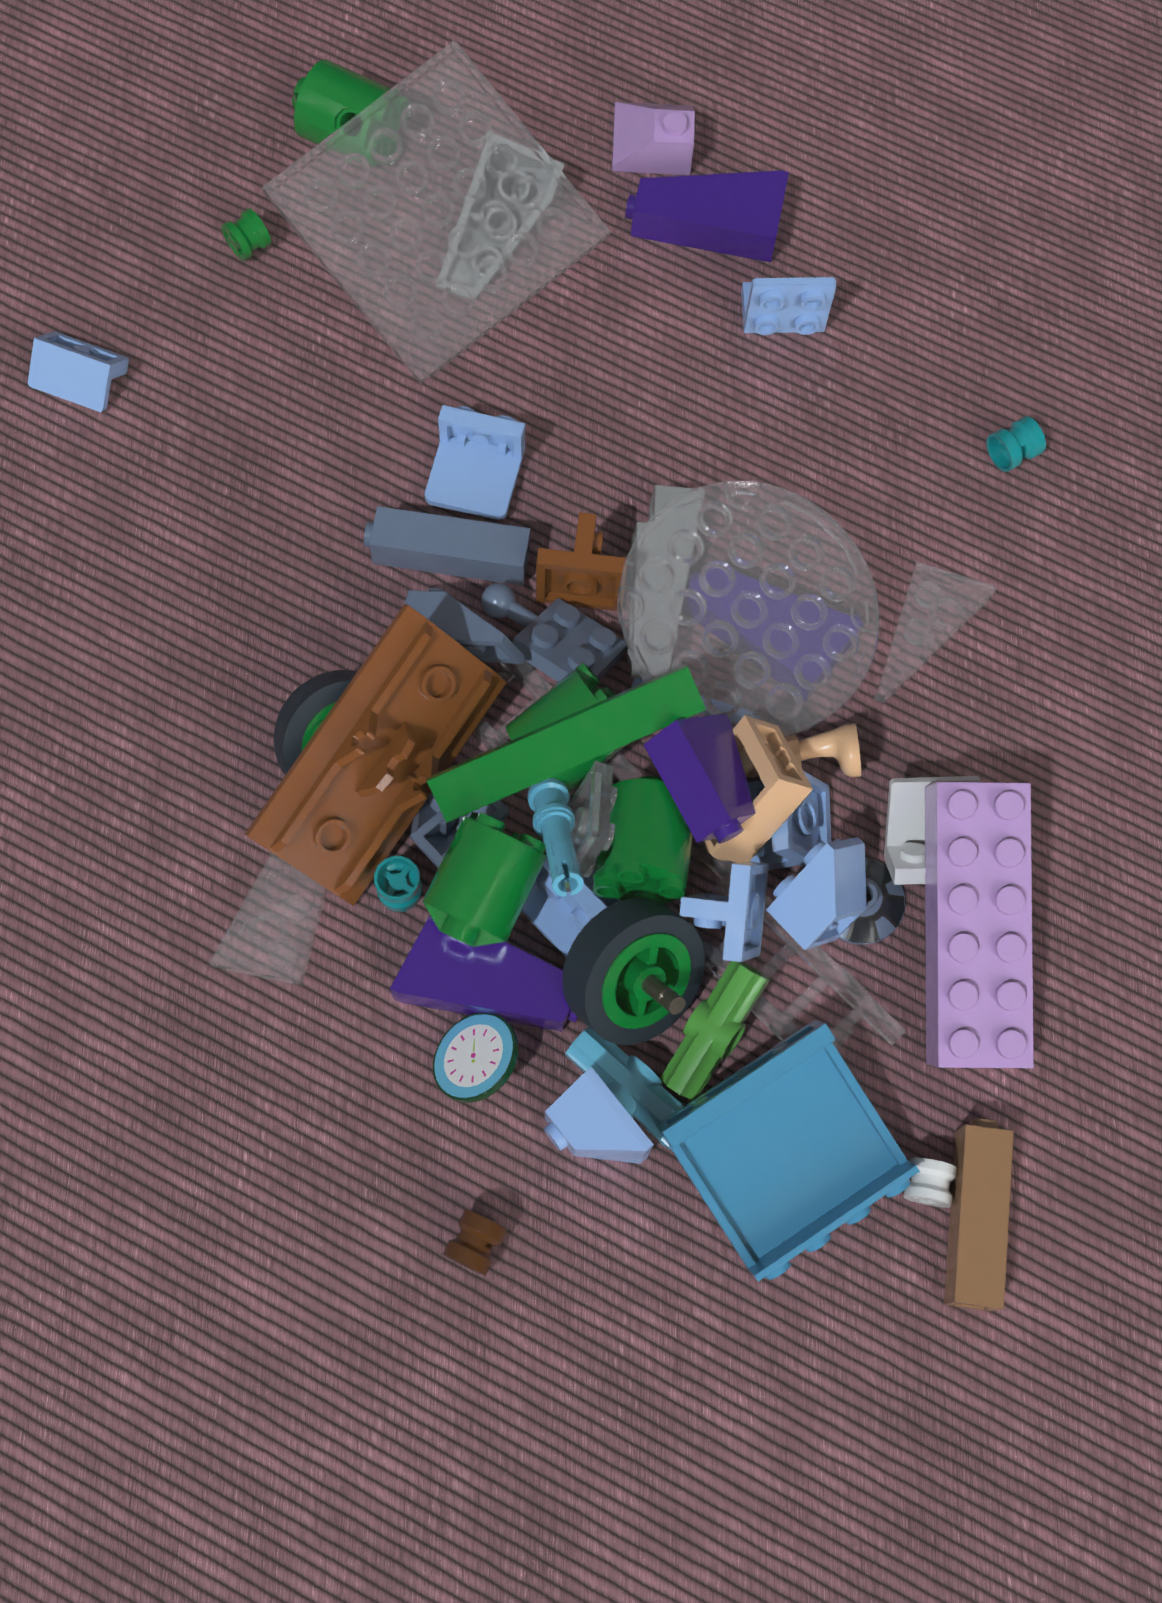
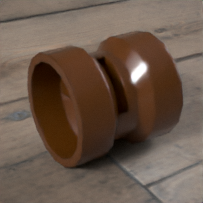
M465 1209L458 1222L461 1233L456 1238L449 1240L443 1255L476 1273L486 1276L492 1264L490 1257L491 1249L502 1244L507 1230L497 1223Z

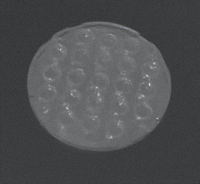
M725 481L695 488L673 499L654 514L633 542L624 562L618 588L617 609L619 625L622 626L629 658L642 680L646 682L687 664L706 710L688 718L727 714L732 729L744 715L778 725L784 736L801 733L818 725L843 706L859 688L867 675L877 647L879 634L877 592L868 565L859 548L840 524L823 509L794 492L774 485L752 481Z

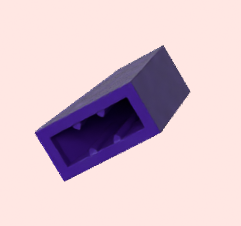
M727 714L675 720L643 744L697 843L716 839L721 844L733 839L744 831L741 824L755 815L756 812L732 725Z

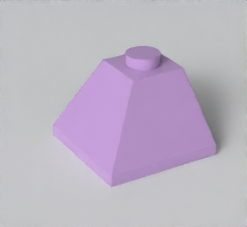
M615 102L612 171L690 175L694 147L695 110L693 106Z

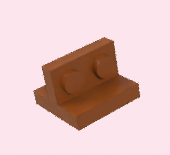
M579 512L574 552L538 548L536 602L552 604L557 598H560L567 604L576 607L621 612L627 558L602 555L604 532L595 531L597 514Z

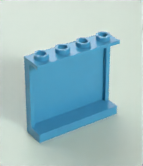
M813 1020L656 1125L748 1271L758 1282L765 1277L767 1280H771L783 1274L791 1266L790 1260L804 1250L813 1252L824 1246L831 1239L830 1233L845 1222L847 1225H851L865 1218L871 1212L870 1205L885 1195L887 1198L900 1194L910 1186V1178L920 1172L915 1164L906 1159L832 1043L836 1039L826 1023Z

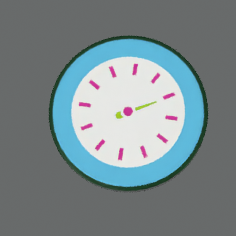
M475 1013L456 1022L444 1034L434 1054L433 1076L438 1088L449 1098L462 1103L481 1101L497 1092L509 1079L517 1062L519 1046L514 1029L505 1019L492 1013Z

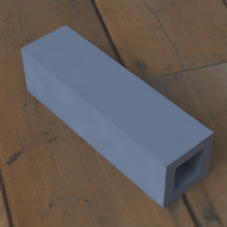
M377 506L374 522L367 521L364 547H370L372 563L377 565L524 586L531 548V528Z

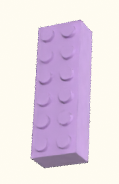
M935 782L925 787L926 1064L942 1068H1034L1031 783Z

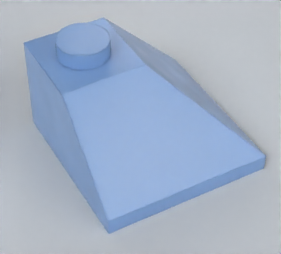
M592 1067L584 1072L545 1111V1120L548 1125L543 1128L544 1132L559 1151L567 1147L573 1156L641 1164L648 1158L654 1145Z

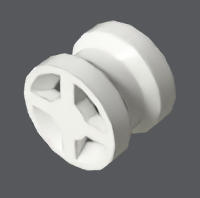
M910 1158L909 1162L915 1164L920 1172L911 1177V1184L904 1190L903 1197L909 1201L928 1206L951 1207L953 1196L949 1192L950 1182L956 1178L957 1167L934 1159Z

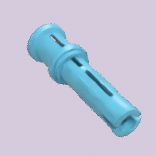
M548 778L532 785L528 791V803L535 812L532 823L536 834L543 838L553 891L559 896L567 897L564 883L568 882L571 895L573 896L581 891L584 884L571 831L575 826V817L572 809L567 806L569 802L567 786L558 779Z

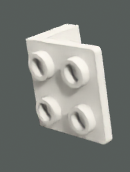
M978 776L893 778L890 780L884 860L894 885L925 884V787L935 782H981Z

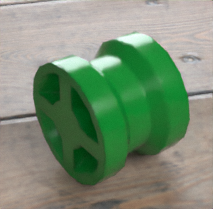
M251 208L241 212L240 219L237 221H227L221 225L225 240L235 255L242 261L249 259L252 256V251L258 247L264 249L271 245V237L267 228Z

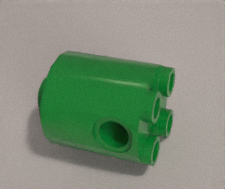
M322 59L316 62L307 76L302 77L295 86L292 96V105L295 108L294 129L297 135L305 140L368 168H375L384 159L391 162L396 156L399 148V139L396 138L400 123L405 120L408 114L410 102L409 99L402 97L398 90L332 61Z
M582 662L506 725V731L510 739L514 740L610 698L615 694L608 686L598 689L596 686L600 683L599 679ZM626 745L551 778L562 781L570 792Z
M643 776L636 779L623 780L611 785L606 792L593 873V892L597 896L620 900L644 897L654 899L662 904L685 896L693 835L661 777Z
M472 812L469 818L463 816L456 835L422 901L439 931L472 947L507 942L547 858L544 854L545 844L527 834H519L514 831L511 836L502 833L506 824L481 812L479 814Z

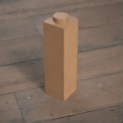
M971 1119L970 1125L966 1124L955 1131L953 1165L957 1167L956 1178L952 1180L951 1188L953 1201L950 1207L944 1305L984 1311L1004 1309L1014 1131L999 1129V1122Z

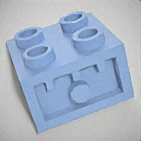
M834 277L754 278L752 282H743L741 299L744 333L771 335L774 333L797 332L802 335H809L815 332H824L836 290V279Z

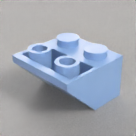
M859 837L845 840L838 838L826 844L823 841L818 843L804 857L805 868L796 877L794 875L788 876L773 891L776 899L766 909L767 912L804 950L837 940L867 908L865 843Z

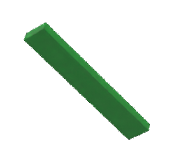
M685 664L427 778V783L446 823L661 730L675 720L686 719L706 710L689 668Z

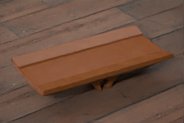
M404 604L250 825L245 835L354 906L373 879L377 866L388 857L432 793L427 783V778L449 768L507 682L411 606Z

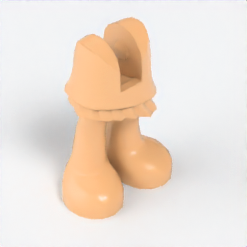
M856 723L845 724L799 741L795 734L785 737L801 768L802 761L833 757L838 761L840 769L845 775L861 777V760ZM753 767V769L748 773L746 777H759L755 767Z

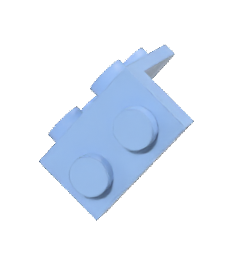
M442 405L438 417L440 443L425 490L426 502L433 506L495 520L504 519L508 513L525 452V423L517 422L512 417L505 415L495 417L477 413L465 406L450 407Z

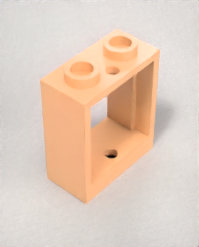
M744 715L733 728V733L745 776L755 767L765 788L753 800L756 814L741 824L744 829L742 833L721 844L716 839L705 841V847L713 857L718 860H728L736 863L749 862L813 790L779 726Z

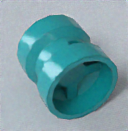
M1024 416L1014 421L1010 429H1000L988 435L986 446L988 454L996 467L1001 471L1008 472L1020 466L1022 459H1032L1044 453L1046 440L1038 423L1033 418Z
M391 856L384 859L377 866L374 873V884L380 902L387 909L394 912H405L419 903L422 896V882L417 866L410 859L403 856Z

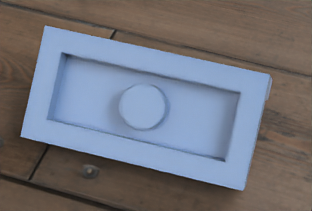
M53 331L34 338L28 385L34 389L102 412L107 409L111 380L127 374L129 357Z

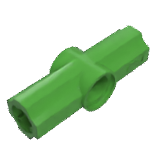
M731 961L727 965L725 972L720 980H718L709 998L704 999L695 1008L684 1027L683 1034L686 1036L660 1077L667 1087L692 1101L699 1097L721 1059L725 1060L739 1043L746 1029L744 1022L770 979L744 962Z

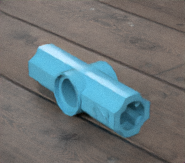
M588 1026L573 1041L565 1052V1056L583 1072L592 1067L631 1117L635 1118L663 1146L671 1151L656 1125L684 1106L661 1086L662 1081L645 1063L634 1055L628 1056L615 1043L603 1039Z

